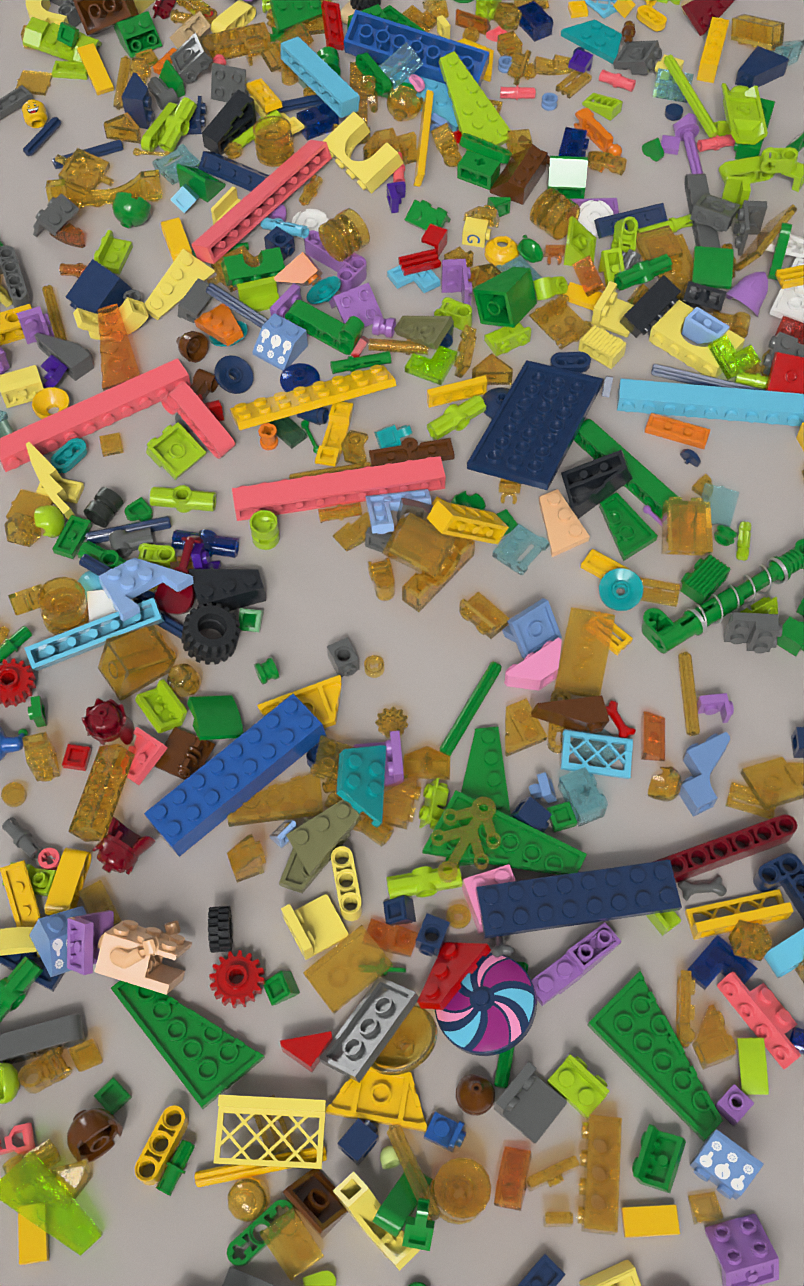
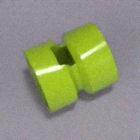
M267 510L254 513L249 521L254 545L262 550L274 548L280 540L277 517L274 513Z

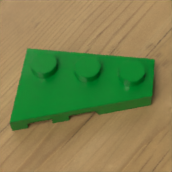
M270 0L277 34L282 33L288 28L292 29L303 22L307 23L322 17L321 0Z
M617 492L600 502L599 508L623 561L657 540L658 535Z

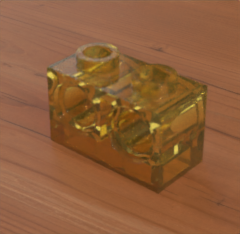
M42 732L22 737L26 763L37 782H47L55 777H59L60 770L57 753L48 734Z

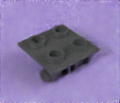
M212 62L211 99L228 102L238 89L249 96V92L245 89L246 69Z

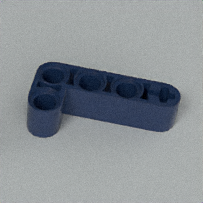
M786 853L760 866L753 878L754 886L761 892H769L782 886L804 921V892H800L796 885H800L804 888V865L801 860L792 853ZM783 864L789 865L792 871H787ZM762 874L768 875L772 881L764 880Z

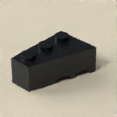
M238 89L202 132L204 147L220 155L234 146L232 141L257 123L254 99Z
M663 275L622 317L620 323L635 338L641 333L645 335L652 328L650 324L654 320L658 322L666 314L664 311L668 307L671 309L679 300L677 296L681 291Z
M622 450L561 472L571 508L578 519L633 479Z
M189 569L190 575L193 576V586L198 605L203 604V606H206L207 603H212V606H216L218 603L221 604V608L227 607L232 611L266 601L265 590L258 569Z

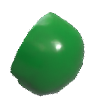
M466 491L454 495L451 501L454 504L485 510L486 507L484 499L479 494L475 493L469 496L466 494Z

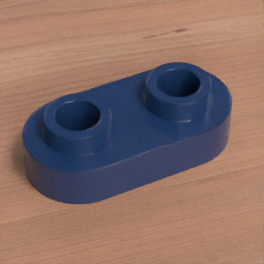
M558 352L551 357L550 366L583 373L590 368L591 358L585 352Z

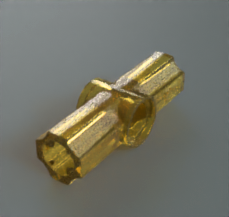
M337 789L333 790L325 802L327 808L342 800L336 794ZM362 811L360 814L364 815L365 818L360 820L353 830L363 833L382 847L391 838L394 828L382 821L379 827L373 826L371 824L373 820Z

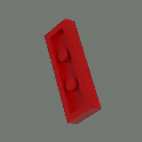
M323 0L321 9L326 46L343 51L344 34L339 3Z

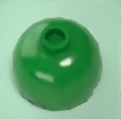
M118 192L112 205L113 214L125 228L143 225L150 216L151 205L149 202L139 196L138 199L131 198V193Z

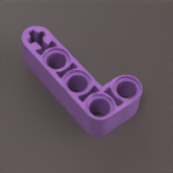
M309 231L308 237L304 238L306 254L337 272V277L341 280L339 288L341 293L356 288L367 278V262L364 257L318 231Z

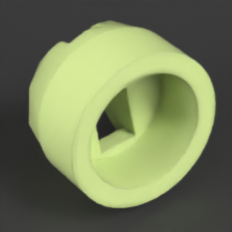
M386 1146L380 1153V1162L383 1169L397 1167L403 1162L399 1150L394 1146Z

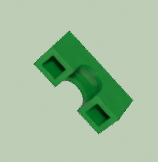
M280 247L261 250L258 256L260 263L258 267L248 266L244 261L243 254L223 257L221 267L226 285L237 287V284L276 276L285 268Z
M804 598L802 599V601H801V603H800V605H799V607H798V609H797V611H796L798 614L802 615L803 617H804ZM789 616L782 626V636L777 637V645L796 657L801 650L804 651V622L797 621Z

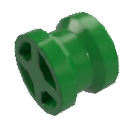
M271 657L262 664L259 662L254 664L262 685L266 684L270 679L276 680L280 678Z

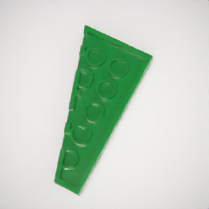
M499 727L476 728L461 793L510 816ZM446 857L444 867L485 863Z
M455 790L422 850L423 854L498 866L510 864L511 868L554 875L578 873L587 856L586 853Z
M121 980L111 987V990L202 1109L207 1107L265 1058L260 1052L253 1050L190 1008L188 1009L171 996L169 997L166 994Z

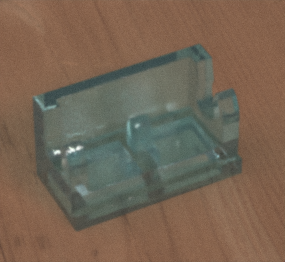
M406 42L379 67L390 79L394 87L397 88L420 68L423 62Z

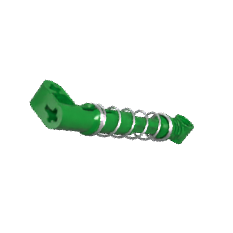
M804 539L798 540L795 547L785 554L768 559L767 568L761 564L759 566L761 572L750 578L744 574V583L737 587L728 584L726 590L718 595L712 594L710 600L700 606L696 604L695 609H687L683 616L674 622L660 609L650 608L646 610L641 627L643 635L660 653L665 654L692 636H699L705 633L708 626L721 623L724 616L732 614V611L737 612L743 604L753 603L756 592L767 594L771 590L772 583L781 585L787 582L793 573L804 569ZM770 584L767 592H758ZM754 594L752 601L744 602L745 599Z

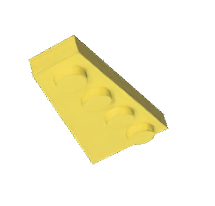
M182 249L144 303L147 313L156 320H159L184 298L198 278L205 281L214 275L215 270Z

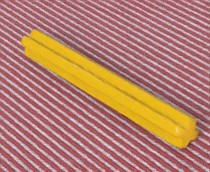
M324 1145L322 1162L327 1160V1153ZM315 1147L303 1149L298 1153L305 1162L317 1163V1150ZM293 1152L277 1154L274 1156L278 1161H285L293 1154ZM268 1156V1157H266V1158L264 1159V1160H272V1161H274V1160L271 1158V1156ZM296 1156L291 1160L292 1162H301ZM229 1164L196 1171L194 1178L197 1187H204L289 1168Z

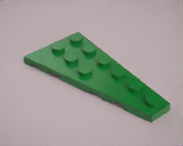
M639 971L596 1014L587 1026L705 1141L723 1122V1119L708 1092L704 1090L697 1077V1072L688 1061L681 1043L666 1016L663 1015L656 1003L652 991L650 992L646 985L644 976Z

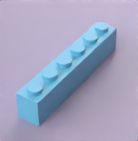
M295 37L281 43L280 59L340 118L350 115L353 111H359V94L301 38Z
M151 598L138 603L140 613L124 622L121 620L119 612H115L25 647L24 649L32 669L36 671L42 670L164 622L157 601Z

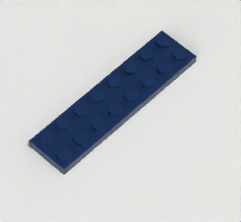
M670 860L479 886L475 889L484 939L677 911L682 908Z

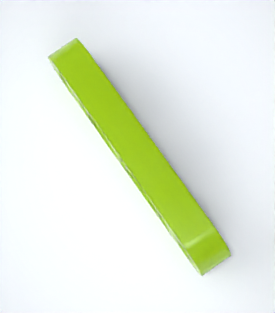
M169 102L144 133L141 140V148L149 152L155 150L166 130L165 122L167 117L174 115L179 104Z

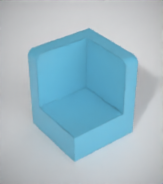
M185 183L170 200L185 213L199 196Z

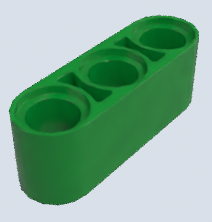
M409 1164L380 1206L372 1222L397 1238L406 1224L407 1216L412 1215L418 1205V1199L423 1198L433 1179Z

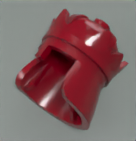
M97 698L94 706L87 707L86 716L82 717L87 736H92L101 745H105L106 742H112L118 738L125 745L131 744L134 739L135 728L130 718L126 716L122 703L117 704L113 699L103 701Z
M113 816L105 838L103 837L92 851L99 850L97 859L104 864L102 867L104 871L108 873L111 871L118 873L126 871V874L129 875L133 871L138 857L156 842L150 836L141 837Z

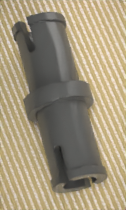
M15 818L7 819L3 823L2 829L13 838V843L18 848H22L31 860H35V857L38 859V855L43 848L34 841L29 830H24Z

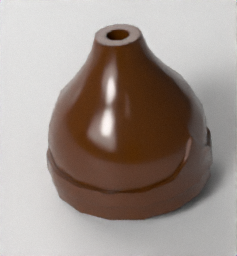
M190 331L184 333L176 340L180 354L189 362H199L207 354L209 348L208 340L200 332Z
M469 1074L459 1081L455 1098L458 1106L465 1113L479 1116L492 1108L495 1101V1090L492 1083L486 1077L480 1074Z

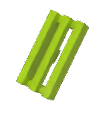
M55 61L52 69L53 78L88 79V74L82 62Z

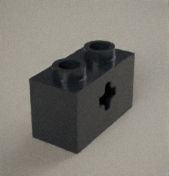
M688 281L684 285L680 301L692 308L699 307L703 311L718 314L722 310L727 291Z

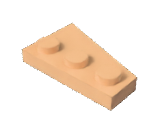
M558 489L539 497V505L547 531L546 535L550 544L551 557L589 541V534Z

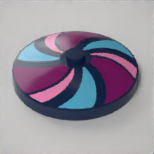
M490 952L486 957L482 956L476 963L478 968L473 974L468 973L462 980L461 989L443 1010L435 1009L438 1025L446 1038L461 1051L476 1056H493L506 1052L516 1046L531 1029L537 1011L536 991L527 972L513 959L505 955L497 958Z

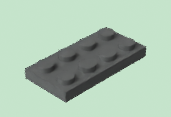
M379 976L319 1057L320 1061L324 1065L360 1083L417 1003L419 998L417 993Z

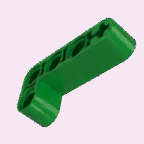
M295 300L285 314V319L307 330L308 335L345 355H351L364 331V323L358 317L351 316L344 324L302 300Z

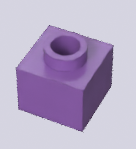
M733 1084L715 1104V1107L731 1125L735 1126L754 1105V1102ZM732 1099L736 1100L740 1107H734Z

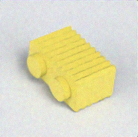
M593 325L580 339L578 350L587 353L594 360L612 369L624 356L626 342L619 337L609 334L604 328Z

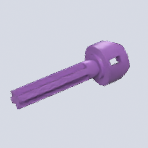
M688 113L673 124L675 137H681L680 141H684L692 174H703L695 137L699 133L697 117L692 113Z

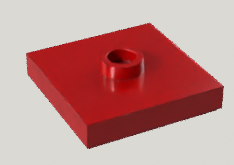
M775 352L765 391L804 394V357Z

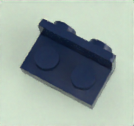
M198 96L197 107L189 121L190 127L186 135L202 134V127L206 125L205 115H203L206 114V103H203L202 96Z

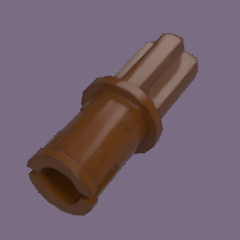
M630 20L624 23V28L622 29L625 43L627 41L632 42L636 33L635 24H632L633 21Z

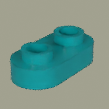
M80 438L71 439L51 457V465L58 473L70 471L87 455L88 449L85 441Z

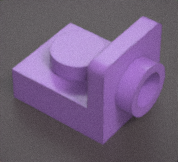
M727 693L699 696L696 703L697 714L713 715L720 712L723 723H728L731 715L734 713L733 703L728 700Z

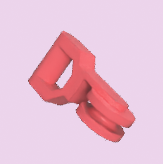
M32 1123L14 1126L9 1136L4 1137L6 1149L0 1147V1155L11 1152L22 1155L35 1151L36 1146ZM22 1132L24 1146L17 1148L13 1145L12 1139L15 1134Z

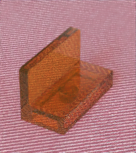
M590 255L572 264L587 297L600 290L604 292L605 286Z

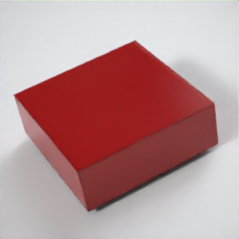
M68 744L62 762L63 768L86 771L92 752L91 747Z

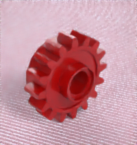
M13 658L11 663H8L6 659H3V665L0 666V704H4L5 708H8L9 705L16 707L19 703H25L26 699L33 695L32 689L36 688L34 683L36 677L29 665L26 666L23 660L17 663L16 659Z
M242 950L238 951L237 956H233L230 951L228 952V959L225 960L220 956L221 964L212 965L216 973L209 974L210 980L214 981L210 984L211 991H216L214 993L216 1000L222 997V1004L224 1006L231 1003L233 1008H236L237 1004H242L243 1007H246V1002L250 1000L255 1002L254 996L262 994L260 985L265 984V979L260 976L264 975L265 972L263 968H258L260 966L258 959L252 961L251 953L243 957ZM237 975L244 977L242 982L238 984L231 983L232 979Z

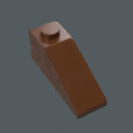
M602 695L537 703L531 712L534 718L574 731L590 732L593 734L603 731L610 721Z

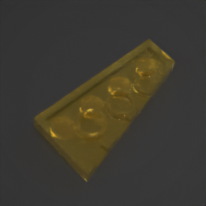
M319 770L311 771V774L304 777L297 776L291 778V781L281 785L274 784L269 786V789L256 793L246 803H242V806L234 813L230 812L227 815L229 827L317 816L324 811Z

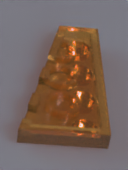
M118 304L98 309L103 391L141 375Z

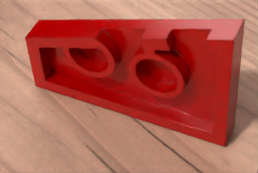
M444 942L418 998L417 1003L420 1008L443 1010L461 989V982L468 973L473 974L478 968L476 963L482 956L486 957L490 953L489 945L483 943Z

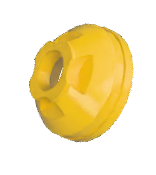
M498 236L488 241L485 246L484 255L489 263L505 267L517 261L519 251L517 250V243L507 236ZM505 242L508 245L505 247H500L497 245V243Z
M56 387L40 390L32 400L33 411L40 419L53 415L48 413V410L53 407L58 408L59 411L70 407L67 393Z

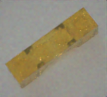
M451 536L444 543L443 549L433 565L424 573L418 574L416 572L402 586V601L417 612H420L474 556L475 541Z

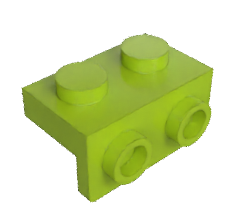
M164 679L159 680L155 689L137 694L135 698L136 703L159 734L174 729V727L182 726L187 714L186 707L174 694L172 687Z

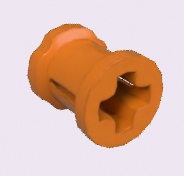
M270 423L262 424L258 430L261 437L260 445L265 450H273L278 446V438L275 436L277 433L276 426Z

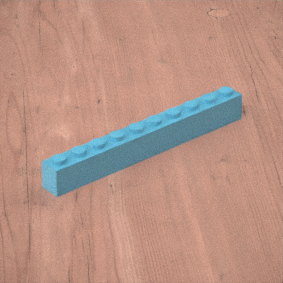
M620 379L617 411L801 426L804 422V394Z

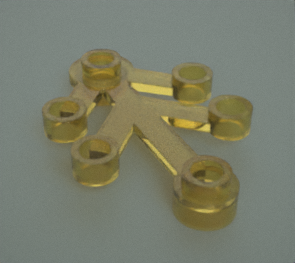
M479 797L473 802L472 807L458 811L447 809L444 812L443 820L447 825H454L457 820L473 818L469 825L448 831L438 829L432 832L431 841L436 846H441L447 841L461 838L449 860L441 863L438 867V876L441 881L451 883L457 878L458 869L456 866L470 843L475 856V867L479 870H484L488 867L489 858L484 854L477 830L483 822L487 834V846L491 849H496L500 846L501 837L496 833L492 817L496 812V806L492 799ZM481 805H486L488 807V810L482 812L479 809V807ZM453 814L455 819L449 821L446 819V816ZM440 834L443 836V839L435 841L434 836ZM491 837H496L498 839V842L496 844H491L489 842V839ZM479 858H484L486 860V863L484 865H479L477 863V860ZM450 867L453 871L451 874H445L443 869Z

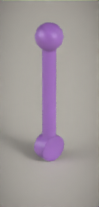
M646 505L643 507V512L649 514L668 532V537H676L677 531L670 529L651 511L650 506Z

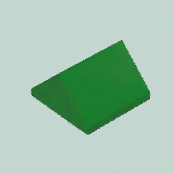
M177 163L176 169L180 187L186 183L200 199L207 203L226 186L222 181L198 168Z

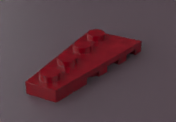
M693 0L683 5L682 8L701 36L708 31L712 17L719 18L735 0Z

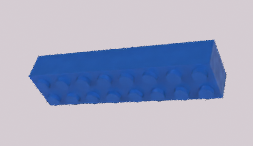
M355 10L343 41L345 53L354 56L368 53L376 63L444 84L446 82L442 76L439 59L453 51L456 52L479 86H481L489 64L488 51Z
M292 694L144 814L152 826L180 857L327 736L324 727L308 708Z

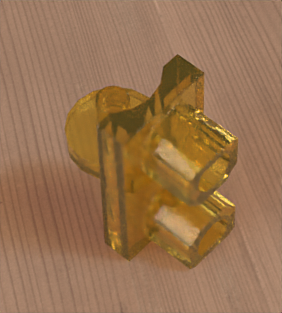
M526 50L524 54L515 51L512 56V63L507 71V75L515 78L513 84L516 86L519 85L521 77L529 80L537 74V68L534 64H528L531 56V51Z

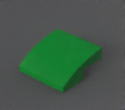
M695 246L693 251L692 282L712 288L731 289L734 249Z
M232 695L189 697L187 705L194 717L192 726L199 740L235 739L244 733L240 713Z

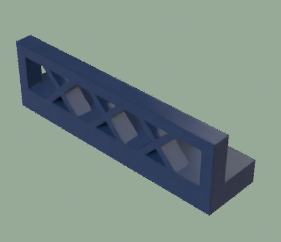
M203 151L198 168L248 191L255 189L269 176L223 155L209 151Z

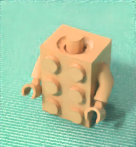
M124 920L101 935L98 942L100 952L95 972L167 995L183 981L185 971L162 964L163 957L176 960L191 948L192 942L186 941L185 937L177 935L181 931L177 920L164 925L166 932L155 927L144 928L138 926V923L135 921Z

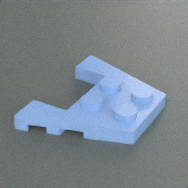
M137 558L130 559L99 575L100 585L108 598L112 600L113 607L119 612L123 622L140 613L139 605L131 600L134 597L161 583H165L177 592L194 584L193 576Z

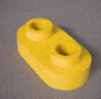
M649 5L638 7L636 17L640 22L653 31H661L666 27L667 18Z

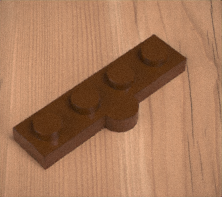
M405 438L401 446L369 450L371 467L387 463H400L407 460L425 459L427 457L441 456L442 461L455 458L451 438L421 442L419 445L414 438Z

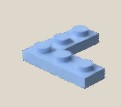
M428 489L365 496L372 534H386L394 531L391 511L398 512L401 497L431 505V496Z

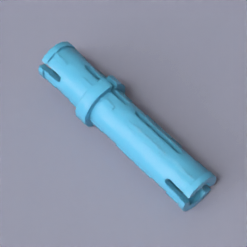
M266 217L260 223L261 227L267 230H273L277 226L293 236L307 238L309 235V228L307 226L285 222L280 218L271 219Z

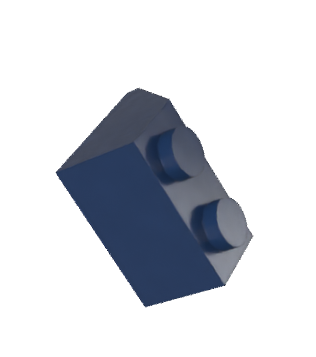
M133 72L121 96L127 125L148 129L155 118V113L152 111L151 106L152 98L149 96L148 87L139 75Z

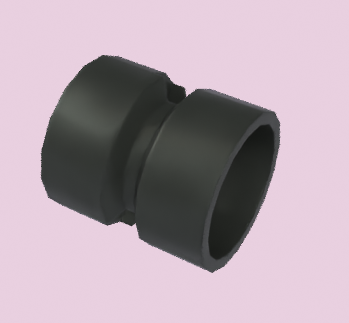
M101 487L96 493L94 500L89 502L83 512L92 523L105 528L113 519V514L120 510L124 502L113 490Z

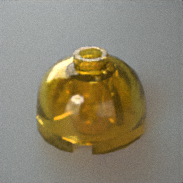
M398 85L397 89H393L394 86L391 87L386 103L387 109L393 118L402 122L410 121L417 117L424 103L423 98L420 97L419 99L416 96L417 92L409 87Z

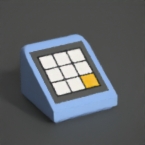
M294 820L284 821L270 835V839L280 848H283L289 842L286 834L297 828L296 822Z

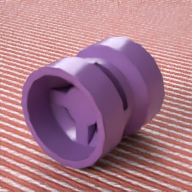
M375 315L372 334L377 336L383 334L388 338H393L396 318L384 319L382 316Z

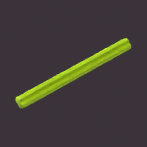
M671 54L664 58L666 67L710 138L717 136V127L674 56Z

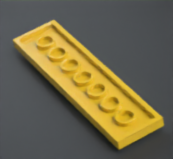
M374 365L368 370H356L347 376H335L332 380L325 382L317 381L311 386L296 387L290 392H278L268 398L260 397L255 399L254 402L247 404L239 403L230 408V412L238 429L243 430L396 386V381L384 365Z

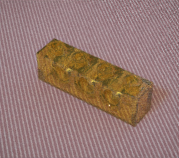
M265 22L199 36L204 47L210 52L212 59L217 54L223 55L228 60L271 50L270 34Z
M120 744L99 746L71 822L69 833L85 842L101 841L103 837L105 838L135 754Z
M590 1114L587 1122H582L581 1138L586 1139L585 1150L581 1149L580 1166L584 1167V1178L580 1177L579 1195H583V1206H578L577 1223L582 1224L581 1232L615 1235L618 1232L622 1118ZM594 1141H604L607 1145V1151L598 1152L594 1148ZM595 1167L602 1168L605 1171L606 1179L603 1181L596 1180L592 1174V1169ZM595 1195L602 1197L605 1202L604 1209H595L591 1204V1197Z

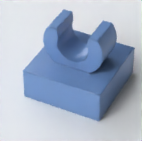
M433 113L431 121L434 124L430 126V132L433 134L435 130L439 129L436 134L438 138L444 135V131L450 134L453 129L451 124L446 119Z
M546 772L538 774L539 784L529 786L531 796L535 800L543 797L548 803L558 801L552 779Z

